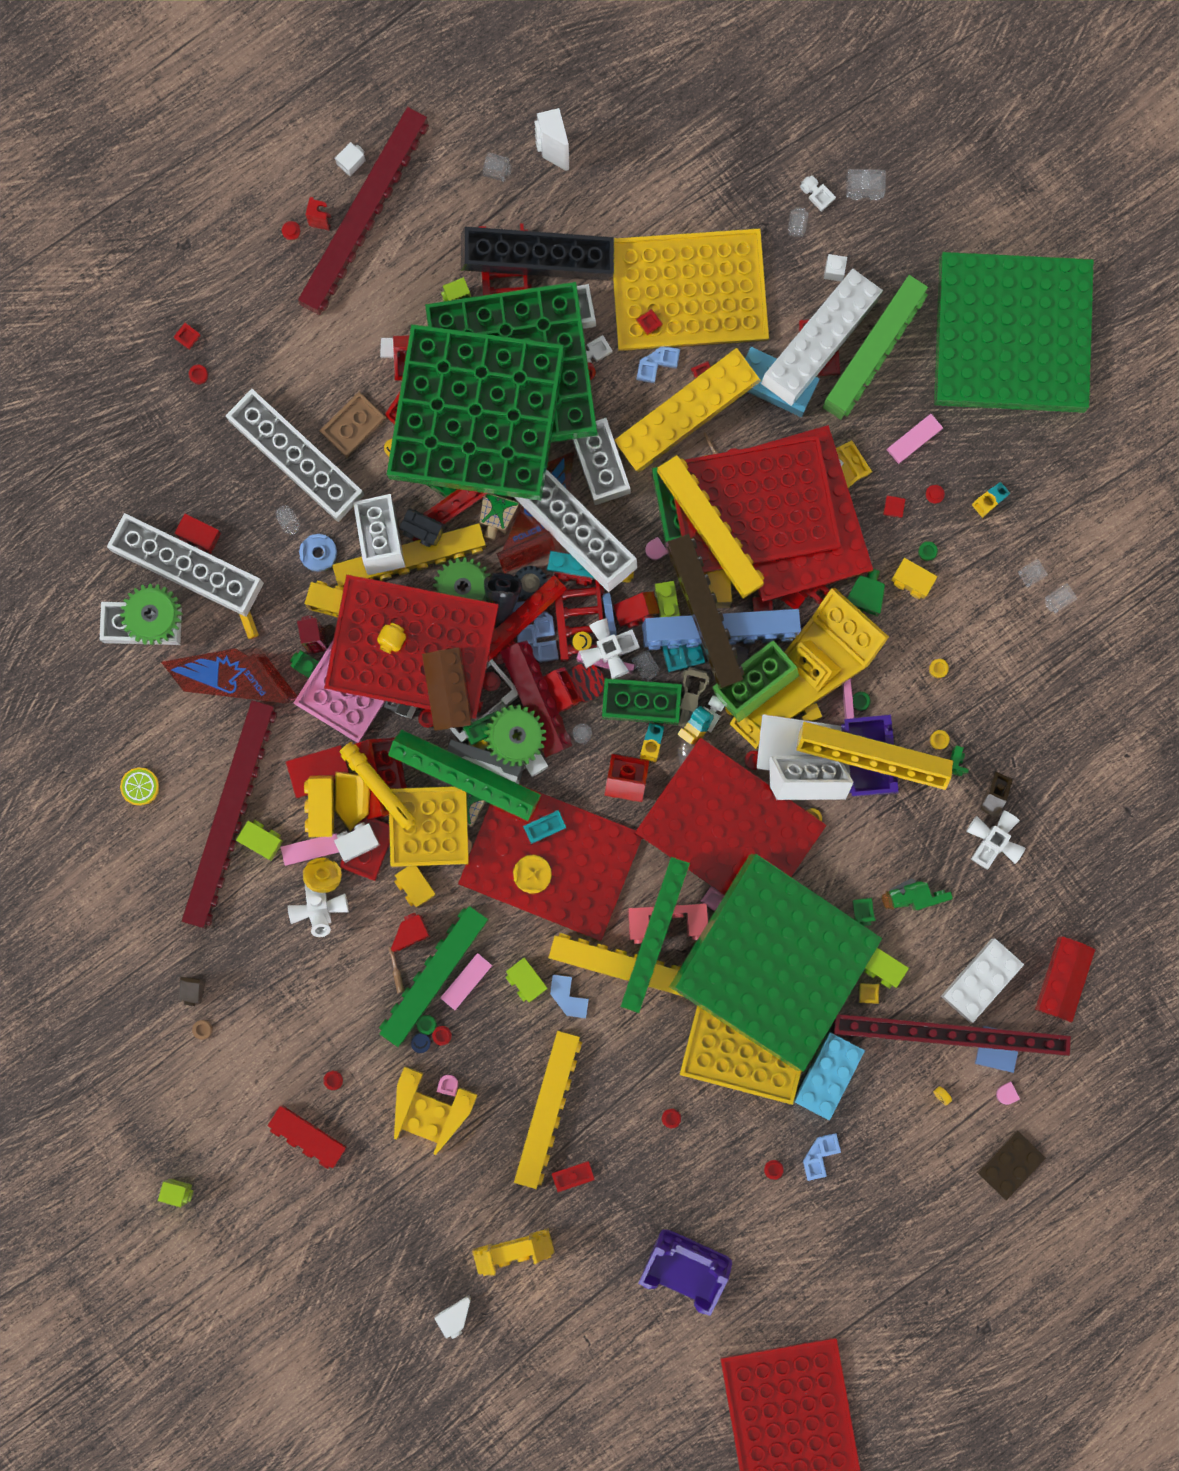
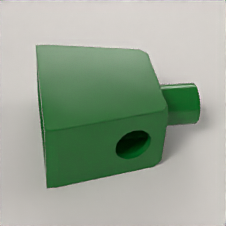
M873 569V571L868 572L867 577L859 575L847 599L860 611L878 617L881 613L885 584L877 581L880 571Z

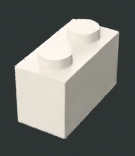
M363 822L355 826L354 831L350 833L344 831L337 835L338 839L334 840L344 862L380 846L369 823L365 825Z

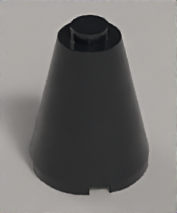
M493 573L492 577L488 578L487 576L484 579L486 602L499 604L495 627L501 625L512 614L522 591L521 580H515L514 575L508 573Z

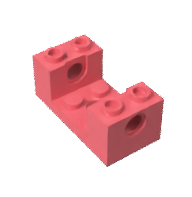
M707 904L676 905L672 918H683V914H686L687 937H692V940H698L708 924ZM654 907L628 908L630 940H634V944L642 943L649 923V916H651Z

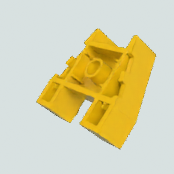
M405 1066L397 1084L394 1139L397 1140L401 1130H405L437 1143L433 1153L436 1155L470 1115L478 1094L459 1088L453 1104L444 1103L417 1092L424 1073Z
M549 1228L530 1233L529 1236L495 1245L488 1244L472 1250L478 1274H483V1276L495 1275L498 1265L499 1267L508 1266L511 1261L518 1259V1262L529 1260L531 1255L534 1264H537L542 1260L551 1258V1255L555 1252Z

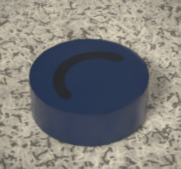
M417 1034L411 1040V1047L417 1053H424L430 1048V1038L425 1034Z

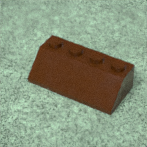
M461 648L422 654L434 731L473 725Z

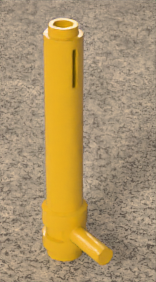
M352 742L346 744L339 751L341 758L349 763L348 766L352 771H356L399 825L407 831L416 825L415 818L368 763L367 757L359 752L358 746L356 744L353 745Z

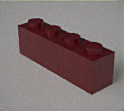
M312 615L301 617V620L297 621L301 645L309 654L326 652L328 645L324 627Z

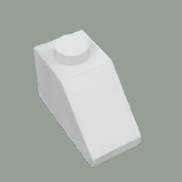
M469 1295L435 1315L434 1319L446 1339L450 1336L453 1339L462 1333L461 1329L464 1328L471 1300Z

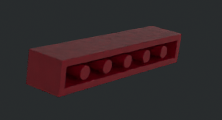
M526 640L500 651L523 706L528 707V713L534 711V718L540 717L538 723H544L540 728L541 730H546L542 734V737L546 738V740L541 741V744L544 745L542 751L545 758L572 747L571 737L567 733L563 719L557 711L556 702L551 697L548 684L542 676L540 665L536 662L531 645Z

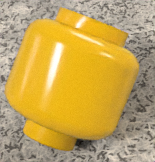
M391 623L382 628L377 641L381 645L380 649L384 652H397L402 647L406 635L402 627Z

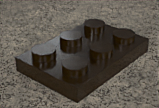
M1016 1130L977 1173L1007 1201L1046 1157Z

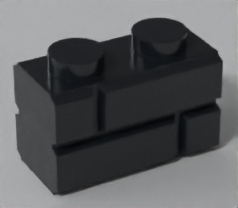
M408 508L399 529L404 531V536L411 539L415 536L421 539V544L430 547L431 545L438 544L446 524L412 508Z

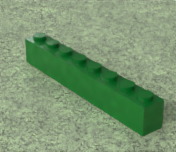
M402 729L393 740L388 754L390 757L527 821L535 811L541 794Z
M673 857L670 858L620 1005L622 1008L637 1013L640 1012L690 865L688 862Z
M470 906L467 909L464 907L457 916L460 918L457 924H451L446 932L449 935L445 941L441 939L435 947L438 951L434 956L430 955L424 963L426 968L423 972L419 971L413 978L415 983L412 988H406L402 994L404 999L400 1005L396 1003L390 1011L393 1015L389 1020L385 1019L380 1025L379 1029L381 1032L379 1034L395 1046L400 1047L487 923L488 919Z

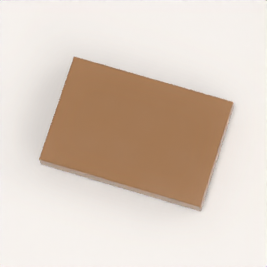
M359 391L319 432L339 452L348 458L387 418Z

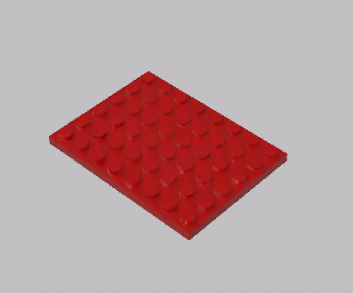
M829 425L761 444L767 445L819 435L841 548L752 564L754 569L759 570L764 577V580H762L764 584L758 589L762 603L873 571Z
M819 435L685 459L688 465V472L690 475H695L699 481L698 487L701 491H706L710 498L709 503L712 507H717L721 514L719 516L723 523L727 522L732 530L730 534L734 539L737 538L742 544L741 550L744 554H748L751 557L753 564L841 548ZM674 498L681 536L690 534L691 538L694 537L697 544L695 551L697 556H701L704 567H702L703 572L709 573L723 570Z
M346 574L324 689L431 710L422 654L461 648L472 718L477 719L499 604ZM394 623L404 629L406 639L399 651L386 653L380 649L381 645L378 643L377 638L385 625Z
M700 737L634 833L670 858L673 857L690 863L688 868L690 872L725 895L751 854L759 855L792 877L827 825L791 800H777L770 785Z
M535 790L532 791L541 794L535 811L528 821L490 804L469 855V864L465 865L458 885L602 941L642 840L640 836L634 833L636 830ZM559 810L566 829L531 844L523 826ZM525 856H540L548 862L551 868L552 877L550 884L539 893L530 894L523 892L514 881L513 871L515 865Z
M836 1337L720 1358L740 1471H860Z

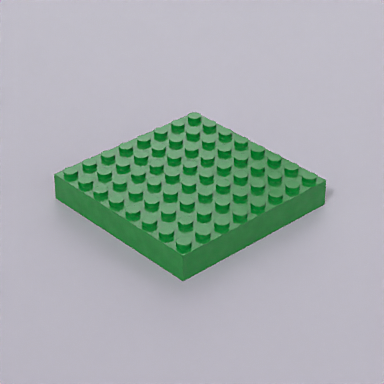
M942 252L939 258L934 405L1085 413L1089 408L1094 259Z
M576 282L425 304L428 327L564 345L565 356L551 442L598 436Z
M411 324L387 468L388 478L390 480L541 501L565 356L564 345Z
M751 854L748 856L669 987L796 1071L804 1072L882 938L759 855Z

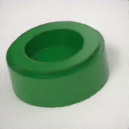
M924 542L918 549V555L924 561H931L938 554V548L933 542Z
M860 691L852 696L855 710L864 711L870 706L871 699L867 693Z
M430 1015L420 1017L417 1022L419 1032L425 1035L433 1033L437 1027L436 1020Z

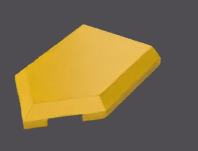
M336 772L334 810L349 831H351L369 814L370 788L358 774Z

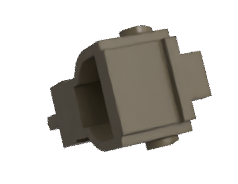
M691 667L688 670H684L682 675L684 677L683 686L685 694L680 706L682 712L678 726L682 727L686 726L692 713L697 709L699 695L705 690L711 676L707 675V671ZM687 675L705 679V683L700 682L697 694L687 692L690 679L686 678Z

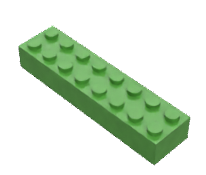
M908 275L826 398L823 409L842 420L844 415L846 417L849 416L856 404L854 400L859 401L866 389L864 385L869 386L876 374L874 370L879 371L887 357L885 354L889 356L897 342L895 339L899 340L907 327L906 323L908 325L911 323L918 311L917 309H920L928 296L925 293L928 288L926 285Z

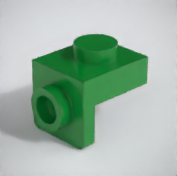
M872 898L852 900L854 920L863 926L872 925L871 921H876Z

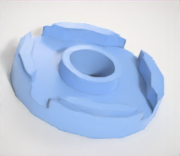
M323 534L310 535L302 542L299 550L300 560L304 566L315 572H322L331 568L336 562L338 555L337 547L333 540ZM316 548L323 549L322 557L316 558L313 556Z

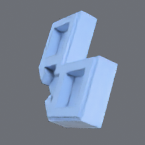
M659 347L656 351L641 359L636 380L655 383L658 365L677 369L680 349Z
M605 593L602 597L610 636L613 634L617 636L610 593Z
M525 601L516 602L513 612H515ZM543 611L534 620L536 638L555 636L553 616Z
M534 624L528 625L517 635L518 643L528 641L533 649V655L538 662L559 660L556 640L537 643Z
M553 975L550 994L567 1016L586 1018L589 999L570 997L572 977Z
M836 1133L817 1137L804 1158L803 1164L808 1181L827 1176L822 1157L841 1153Z

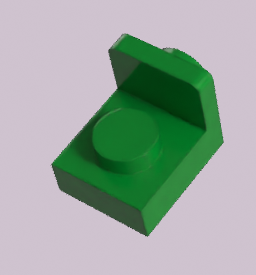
M302 650L299 653L296 652L290 660L292 663L291 667L307 678H310L319 663Z
M956 745L953 747L950 760L953 761L952 774L957 776L966 775L969 769L958 766L963 763L965 753H962L963 747Z

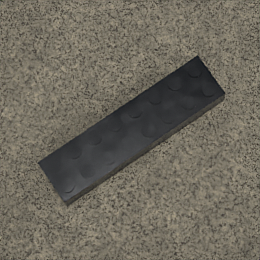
M465 226L461 232V271L609 281L614 274V237Z

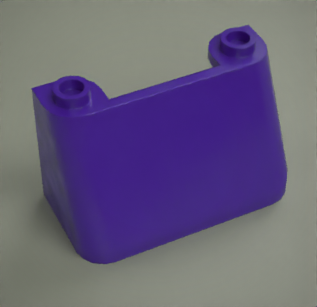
M891 715L844 719L845 724H841L842 732L894 745ZM849 765L850 777L853 781L849 793L852 794V797L899 794L897 777Z
M664 1229L661 1230L638 1284L649 1290L656 1289L661 1284L694 1299L696 1310L701 1314L711 1316L729 1280L732 1261L724 1254L673 1231Z

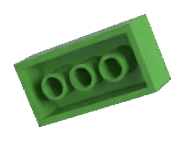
M773 640L741 665L744 671L741 682L721 689L716 684L713 686V690L723 705L740 722L795 680L799 673L795 664Z

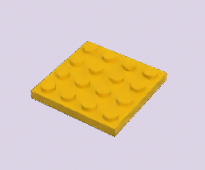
M456 787L391 789L415 818L414 821L416 822V825L407 831L389 813L391 867L469 864L467 792Z

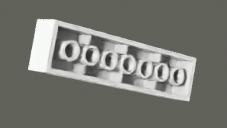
M852 269L767 370L761 384L792 406L875 306L883 290Z
M253 389L226 415L232 425L337 522L354 507L353 502L359 501L364 496L363 491Z
M547 469L541 501L514 497L608 592L637 569V559Z
M125 513L107 545L111 552L247 617L264 584L260 578Z

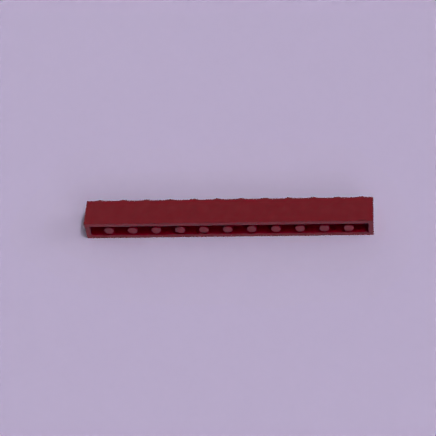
M409 107L404 111L298 298L301 306L318 315L327 309L329 305L328 300L331 295L336 293L339 280L345 277L348 264L353 263L357 253L355 252L357 248L362 247L364 244L365 234L367 231H371L374 226V218L382 212L383 203L386 198L389 199L394 183L399 182L403 167L408 166L412 151H416L420 144L419 139L421 135L426 134L429 128L426 116Z
M251 700L181 922L205 929L207 925L210 926L212 923L213 915L211 912L219 901L217 894L219 888L222 889L225 882L223 877L224 871L229 869L231 859H229L230 852H234L237 844L235 840L236 833L241 831L243 822L240 821L242 815H245L248 809L246 802L248 796L251 797L254 790L252 783L254 778H257L259 775L260 767H258L260 759L263 760L266 749H264V745L271 737L272 731L269 729L271 723H275L277 718L276 708Z
M839 1014L836 1016L833 1025V1034L1070 1056L1071 1036Z

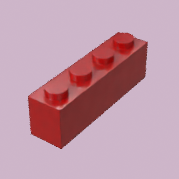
M284 1105L278 1108L267 1125L271 1128V1133L278 1137L280 1135L287 1138L286 1142L295 1148L299 1146L303 1149L302 1153L310 1158L316 1157L320 1160L319 1164L326 1169H329V1167L333 1169L347 1149L345 1145Z

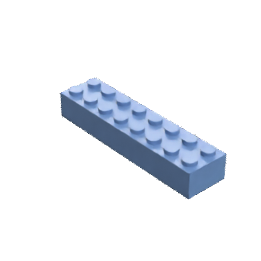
M799 609L723 614L724 621L722 623L724 629L727 628L730 633V645H736V642L744 641V644H754L755 641L762 640L763 643H770L775 639H781L782 642H790L801 632ZM692 616L645 618L642 624L644 647H649V650H659L661 646H668V649H677L679 645L695 648L698 647V644H702Z

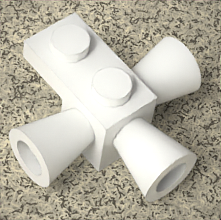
M607 619L591 624L589 627L599 641H597V648L579 651L585 668L587 669L600 659H603L604 663L608 661L612 679L629 673V670L619 656L640 648L633 630L617 636L615 634L610 636Z
M1003 810L998 825L989 828L976 816L966 832L983 838V841L971 860L987 870L998 853L1003 852L1016 864L1026 848L1010 842L1011 836L1007 833L1020 820Z
M305 884L307 905H288L290 922L294 924L309 917L312 924V935L316 937L327 936L331 931L328 924L331 923L330 913L349 912L346 894L327 901L326 893L312 891Z

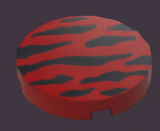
M583 663L578 664L569 672V676L582 701L587 702L599 697L604 688V677L599 668L591 665L586 669Z

